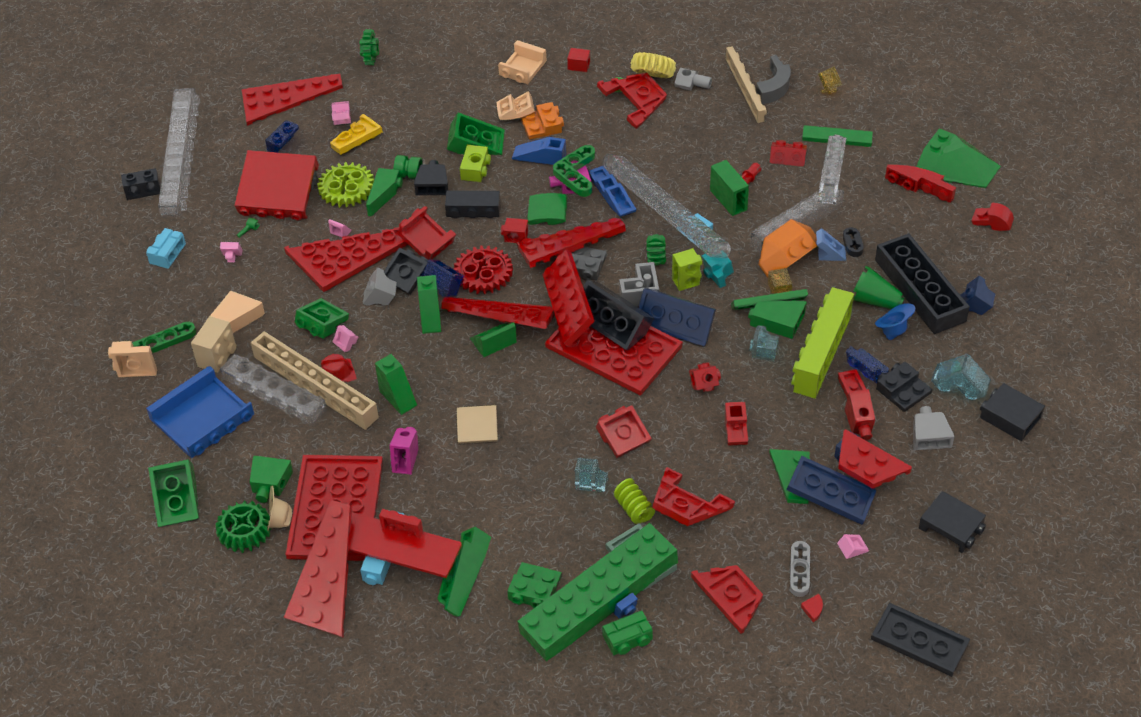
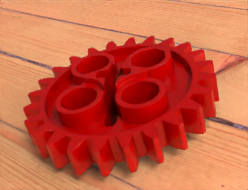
M481 245L478 250L476 247H473V251L467 249V254L461 253V258H456L457 263H454L455 281H458V286L463 285V290L469 288V293L473 292V290H476V294H479L480 291L486 294L487 290L493 293L495 288L500 290V285L505 287L506 282H510V277L513 276L511 258H508V254H503V250L497 252V247L491 250L490 246L484 249Z

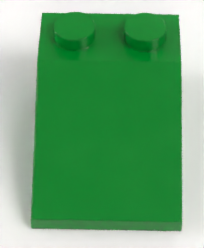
M457 112L450 124L447 150L458 154H465L467 145L488 147V154L502 155L505 129Z
M188 459L149 467L158 527L199 519L197 486L193 463Z

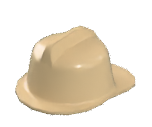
M271 486L269 493L270 521L268 530L269 528L288 527L292 517L290 505L274 497L273 486Z

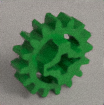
M365 29L359 42L360 56L364 57L365 65H374L376 56L379 55V39L375 38L373 29Z

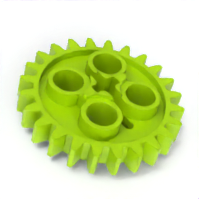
M345 162L344 166H341L340 163H338V167L331 166L332 170L326 169V174L321 173L322 178H318V191L322 200L325 199L326 203L331 202L332 206L337 203L338 207H341L342 204H345V207H348L349 204L355 206V202L361 204V199L367 200V196L370 195L374 183V176L371 174V170H367L366 166L361 168V164L354 166V162L350 165Z

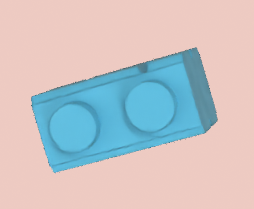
M165 228L161 234H158L154 244L149 246L146 252L149 263L169 269L186 245L182 232Z

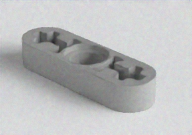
M797 541L791 546L790 592L794 596L803 597L808 594L810 586V546L806 542ZM798 549L803 551L802 559L798 558ZM796 566H803L806 571L798 573L794 568ZM798 579H802V589L797 587Z

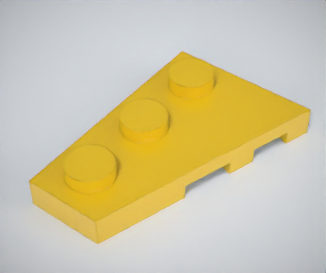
M362 114L360 120L357 123L353 122L348 131H343L330 142L331 148L340 155L346 153L350 149L383 132L382 127L365 114Z

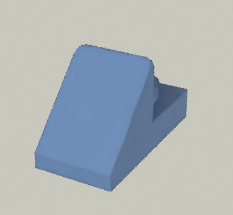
M822 228L816 232V244L818 246L819 260L846 261L845 246Z

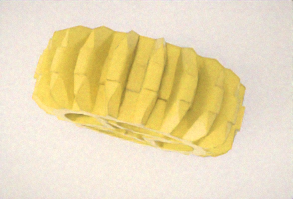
M639 52L635 53L631 60V69L634 72L640 74L647 72L652 77L671 78L676 69V63L673 59L657 54Z

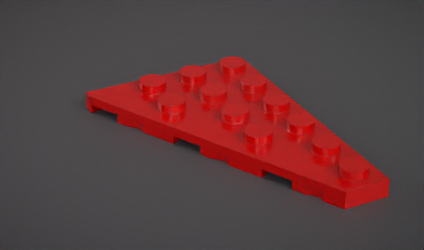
M400 227L390 230H382V233L370 235L367 232L353 236H343L341 240L330 241L325 239L312 243H302V246L289 248V246H286L284 249L285 253L325 292L408 244L398 235Z

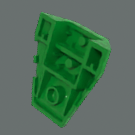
M940 128L923 149L916 166L943 175V180L949 183L958 182L963 183V185L986 188L1001 168L999 164L961 137Z

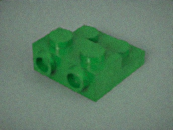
M320 298L297 309L295 323L297 327L309 330L313 336L325 338L335 333L337 325L348 320L349 313Z
M521 562L518 572L514 574L508 588V600H511L514 604L521 605L524 603L535 608L556 592L562 573Z

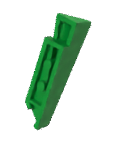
M476 526L462 532L460 541L462 547L448 577H443L438 595L439 602L445 606L444 609L456 617L461 616L491 540V536Z

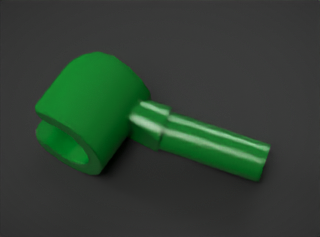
M249 218L245 228L236 236L240 238L250 229L256 230L260 226L257 223L258 220Z

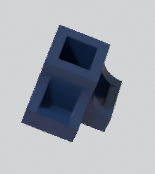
M981 276L969 282L965 292L960 295L970 306L969 311L979 315H983L993 308L995 293L988 289L985 279Z

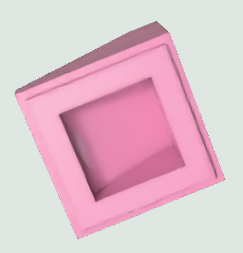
M329 219L328 223L331 234L343 237L351 232V229L347 226Z
M844 534L837 543L846 559L869 552L860 535Z

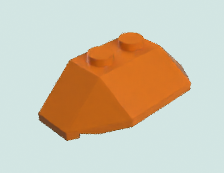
M790 219L764 238L761 259H759L758 265L765 275L771 279L817 246L816 234L811 227Z

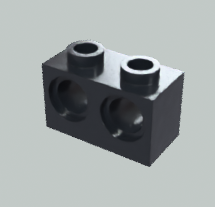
M156 168L121 175L127 200L162 194Z

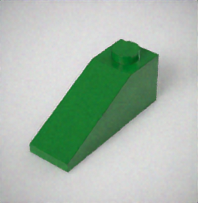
M378 168L366 204L368 216L374 215L397 194L398 188L402 187V177H400L399 170Z

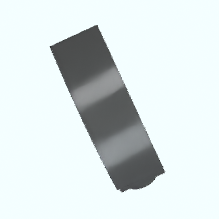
M777 55L770 56V70L774 77L766 81L756 82V93L760 95L762 105L782 98L790 86L789 64L783 65V62L779 60Z

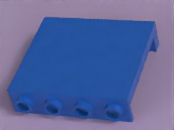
M211 366L206 367L146 408L150 420L190 458L202 454L208 446L218 443L221 437L233 432L237 426L249 421L254 415L252 403L245 404L217 379L215 371Z

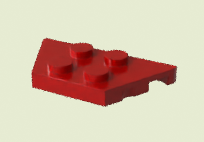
M844 430L838 469L871 488L881 486L884 482L893 481L896 479V476L903 473L906 475L911 473L912 466L850 431Z
M737 565L725 568H711L710 572L698 573V570L692 571L691 578L742 634L763 599L762 592Z

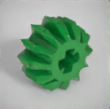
M659 234L647 237L648 263L654 262V266L665 264L666 262L665 237Z

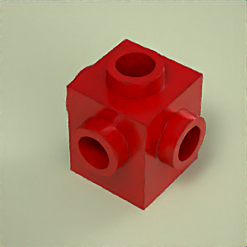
M709 362L698 364V368L689 370L693 389H702L705 392L714 390V386L719 385V380L721 379L720 371L718 368L716 369V366L709 365Z

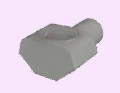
M680 68L674 84L677 88L689 91L692 90L693 86L709 89L712 77L699 75L697 71Z

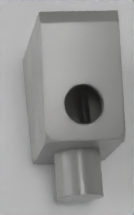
M921 407L920 413L914 416L913 422L914 450L952 448L954 434L944 413H932L931 407Z

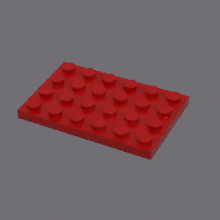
M591 326L570 347L564 344L559 328L545 342L546 348L640 396L683 345L682 341L650 326L647 334L629 350L624 349Z
M303 455L285 554L287 559L307 560L331 500L350 505L354 513L372 518L376 517L383 467L382 456ZM351 551L348 554V560L364 561L366 557Z

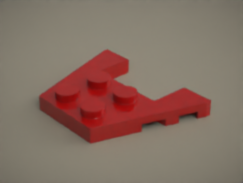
M647 72L630 75L625 79L618 80V78H613L608 82L603 80L597 82V87L605 96L621 90L638 109L627 115V121L635 129L667 97V94Z
M667 467L652 508L681 524L690 526L731 510L734 507L735 501L719 493L712 501L707 502L676 486L681 481L683 475Z

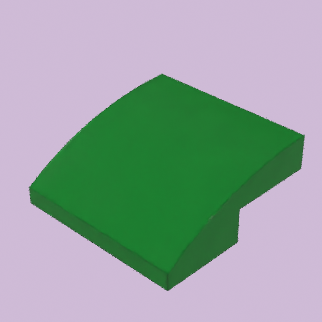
M543 193L530 196L527 217L529 225L547 222L548 225H556L566 222L567 195Z

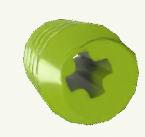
M632 478L625 479L616 487L614 497L618 500L623 510L627 512V515L634 524L644 523L654 516L655 509L652 508V504L647 501V497L639 490V486L635 484Z

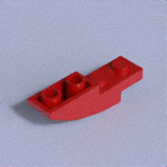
M888 165L886 168L885 179L891 183H896L903 186L906 190L913 192L921 189L925 193H930L937 196L940 200L950 203L954 200L956 187L944 182L943 175L906 165Z

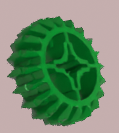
M245 500L243 504L236 502L235 506L228 505V510H222V515L218 516V522H216L215 526L220 543L225 545L227 550L232 548L234 552L240 548L242 553L245 548L252 551V546L254 545L259 548V542L266 543V537H270V530H272V528L268 530L270 515L266 508H262L260 503L255 505L253 501L247 504ZM258 520V526L254 527L255 521ZM232 524V525H233L232 530L229 532L228 529H229L230 525Z

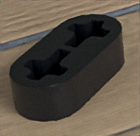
M853 227L846 228L843 231V242L846 251L852 257H859L862 255L864 248L860 232Z

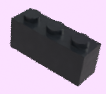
M447 191L445 201L446 217H499L500 191Z

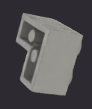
M654 262L635 264V278L619 279L620 296L636 307L640 304L644 288L659 291Z

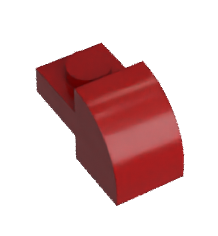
M991 203L990 208H977L975 210L972 224L977 226L991 225L992 230L1008 231L1011 229L1014 216L1006 206L999 203Z
M745 402L725 403V428L728 445H748Z

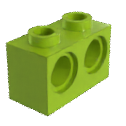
M693 248L675 253L672 257V279L679 291L700 285L702 259Z

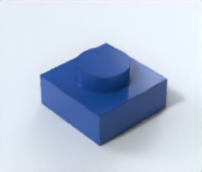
M633 593L629 594L616 604L614 614L619 619L624 615L629 616L633 614L636 610L638 598Z

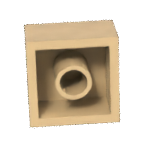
M209 316L191 342L197 366L203 369L211 366L217 373L221 367H225L227 358L236 350L230 322Z

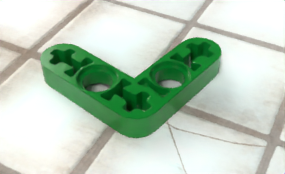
M584 145L553 165V175L581 197H587L592 194V183L577 170L595 159V148L591 145ZM572 160H577L578 162H577V163H571L570 161H572ZM571 177L577 178L574 181L568 180Z

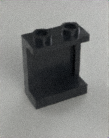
M942 491L922 515L918 529L925 533L929 528L958 544L960 546L958 552L963 553L966 548L970 549L975 542L974 537L977 534L981 535L985 530L986 524H984L986 515Z

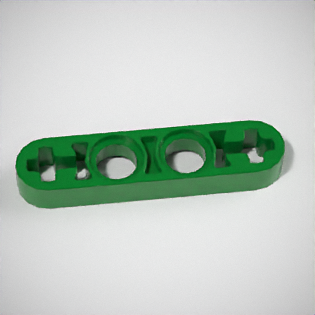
M183 322L132 342L133 347L147 346L150 343H157L154 347H150L153 354L196 335L195 325L192 322ZM168 336H174L171 340H165Z

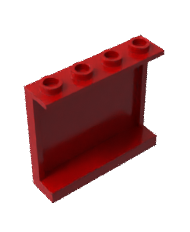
M247 150L235 201L238 213L243 216L256 214L259 217L274 216L278 219H283L284 217H291L294 220L307 219L306 207L314 170L318 171L319 167L316 156Z

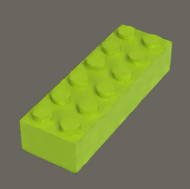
M832 287L830 293L825 295L824 306L819 308L817 314L818 320L813 321L812 333H808L806 337V347L801 348L800 360L795 361L793 372L795 373L791 385H794L793 392L816 399L850 321L854 293Z

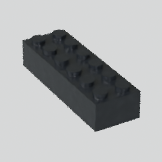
M909 233L877 245L875 261L898 290L903 293L902 295L909 304L915 306V311L933 334L967 322L970 306Z

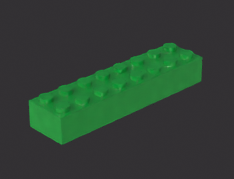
M650 523L519 619L520 634L547 662L613 613L616 604L631 593L637 595L654 582L655 578L673 565L678 564L677 549Z

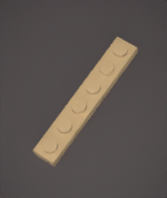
M733 46L727 47L726 61L757 123L764 122V116L767 114L766 107L762 105L760 95L756 93L755 85L751 83L749 74L745 72L744 64L740 62L738 52H735Z

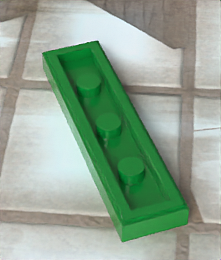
M804 125L802 141L871 147L873 131Z
M807 289L737 299L733 300L731 307L732 310L755 307L758 301L804 300L808 296Z

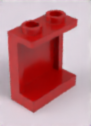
M424 206L421 209H416L409 219L405 218L401 221L398 235L420 256L431 261L454 242L456 234L452 230L448 232L443 230L426 213L428 208Z

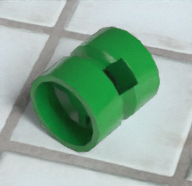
M397 155L393 169L399 170L400 177L405 178L407 175L409 179H416L419 167L423 164V159L412 156L409 159L408 156Z

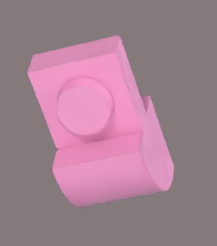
M349 101L332 103V120L334 125L351 123Z

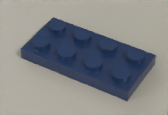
M649 288L643 289L639 304L641 310L655 318L651 324L652 327L670 336L706 346L716 309Z
M801 456L786 489L861 525L865 521L877 491L804 456Z

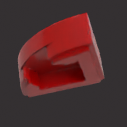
M819 594L801 603V608L813 622L820 617L823 608L822 598Z

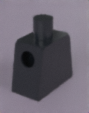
M431 160L429 164L420 165L414 181L416 196L446 195V192L449 190L445 165L439 164L437 160Z

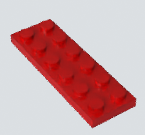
M565 250L550 267L545 269L542 275L563 342L570 347L594 322V318L572 253Z

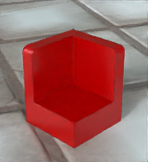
M571 48L567 58L568 70L587 72L591 62L590 50Z

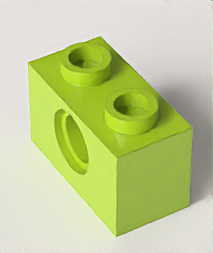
M467 145L460 166L461 180L481 182L483 176L486 177V165H490L491 162L488 147Z

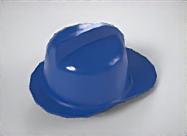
M913 304L898 305L879 318L875 325L882 329L888 340H892L907 330V319L913 315L916 308Z

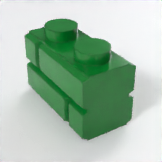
M639 611L602 626V636L613 656L616 654L624 655L631 648L648 645L653 640V630L643 611Z

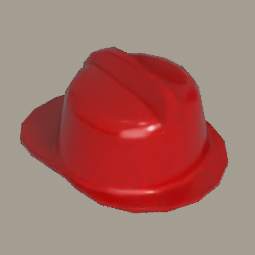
M331 354L325 357L324 360H321V368L339 380L350 382L357 379L351 359H345L339 354Z

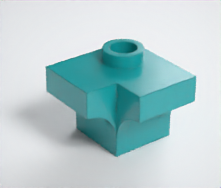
M722 250L715 254L706 252L702 255L705 276L708 279L712 278L719 288L726 286L725 279L734 273L731 260Z

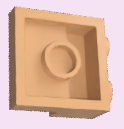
M132 341L112 342V347H109L108 354L109 358L113 360V370L117 372L118 377L157 375V367L150 346L133 347Z

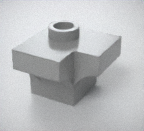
M376 268L369 278L364 290V305H388L395 297L396 282L387 278L383 269Z

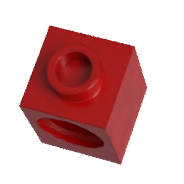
M506 218L505 225L501 227V235L504 236V242L517 243L528 236V220Z

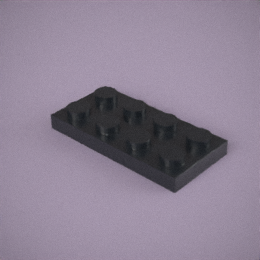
M892 603L888 604L871 635V640L951 677L970 642L969 638Z

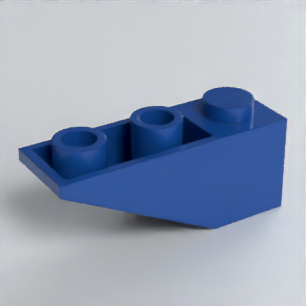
M546 137L517 145L512 159L554 165L566 157V139Z

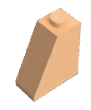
M230 291L210 316L230 322L234 333L262 317L265 313L262 302Z

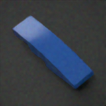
M604 165L588 171L594 185L609 206L620 217L636 212V208L622 184L617 183L613 174L610 175Z

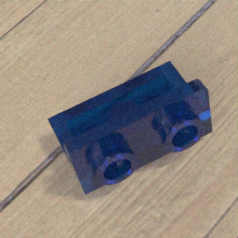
M285 120L265 140L267 152L277 153L294 137V133L299 129V125Z
M850 346L846 350L847 362L875 383H877V378L881 373L885 372L887 374L889 372L887 366L864 349L860 348L857 351Z

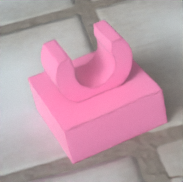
M239 242L220 243V250L225 255V259H228L227 262H235V255H242V248Z
M344 325L338 326L333 343L344 352H347L351 349L352 344H356L358 336Z

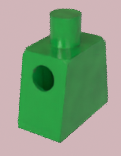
M253 456L250 485L252 493H257L255 498L258 502H267L271 486L274 488L275 496L281 495L293 473L291 460Z

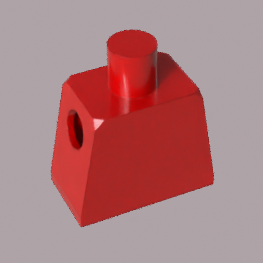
M869 389L849 392L845 413L851 431L854 434H859L860 438L865 441L870 440L873 437L871 432L875 423V415Z

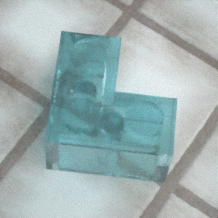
M965 354L938 363L931 381L941 392L945 393L959 389L968 400H975L986 396L991 379L969 354Z

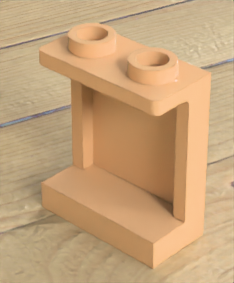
M517 40L514 43L515 52L506 63L500 62L498 64L499 75L516 80L519 83L529 84L547 61L546 49Z

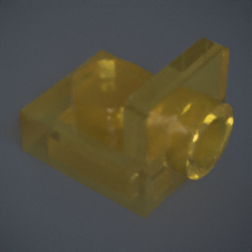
M835 66L818 74L824 86V89L821 90L822 94L826 92L828 94L838 91L837 87L843 85Z

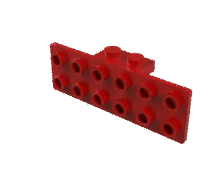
M382 509L379 514V520L352 512L348 544L350 546L349 551L440 577H448L462 547L461 542L423 532L421 519L415 516H407L393 510Z

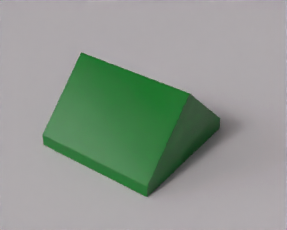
M502 323L471 337L470 340L481 355L486 357L517 343L516 326L514 323Z

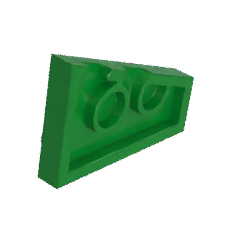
M769 449V454L780 479L787 503L808 504L807 499L786 489L801 456L810 459V452Z

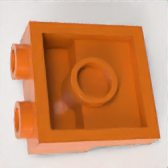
M553 102L536 105L535 112L520 117L529 140L562 133V127L564 126L562 116L558 117V106H554Z

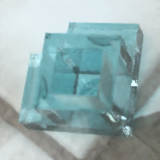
M758 325L749 346V351H752V358L774 362L778 350L779 336L770 335L766 331L765 326Z
M578 458L575 468V489L605 492L608 473L599 469L598 460Z

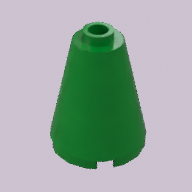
M865 266L864 270L867 273L862 272L853 292H857L853 301L887 309H893L901 305L904 301V298L901 297L903 293L873 269Z

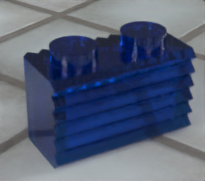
M428 260L422 276L436 275L439 294L444 297L457 296L464 275L440 260Z

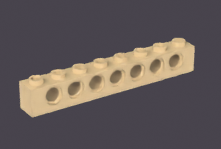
M265 331L251 342L254 358L366 430L379 418L377 405L374 401Z

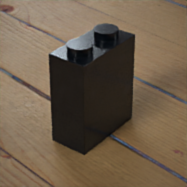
M1003 383L999 389L995 388L988 401L985 400L982 403L980 418L1022 441L1042 418L1045 405Z

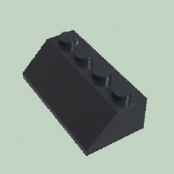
M591 280L586 281L583 288L594 318V322L590 326L624 349L629 350L647 334L655 318L601 283Z

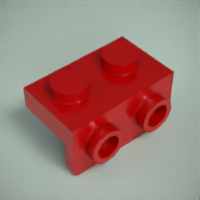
M776 140L771 145L770 163L804 166L807 145H803L804 143L802 142L788 144L784 140Z

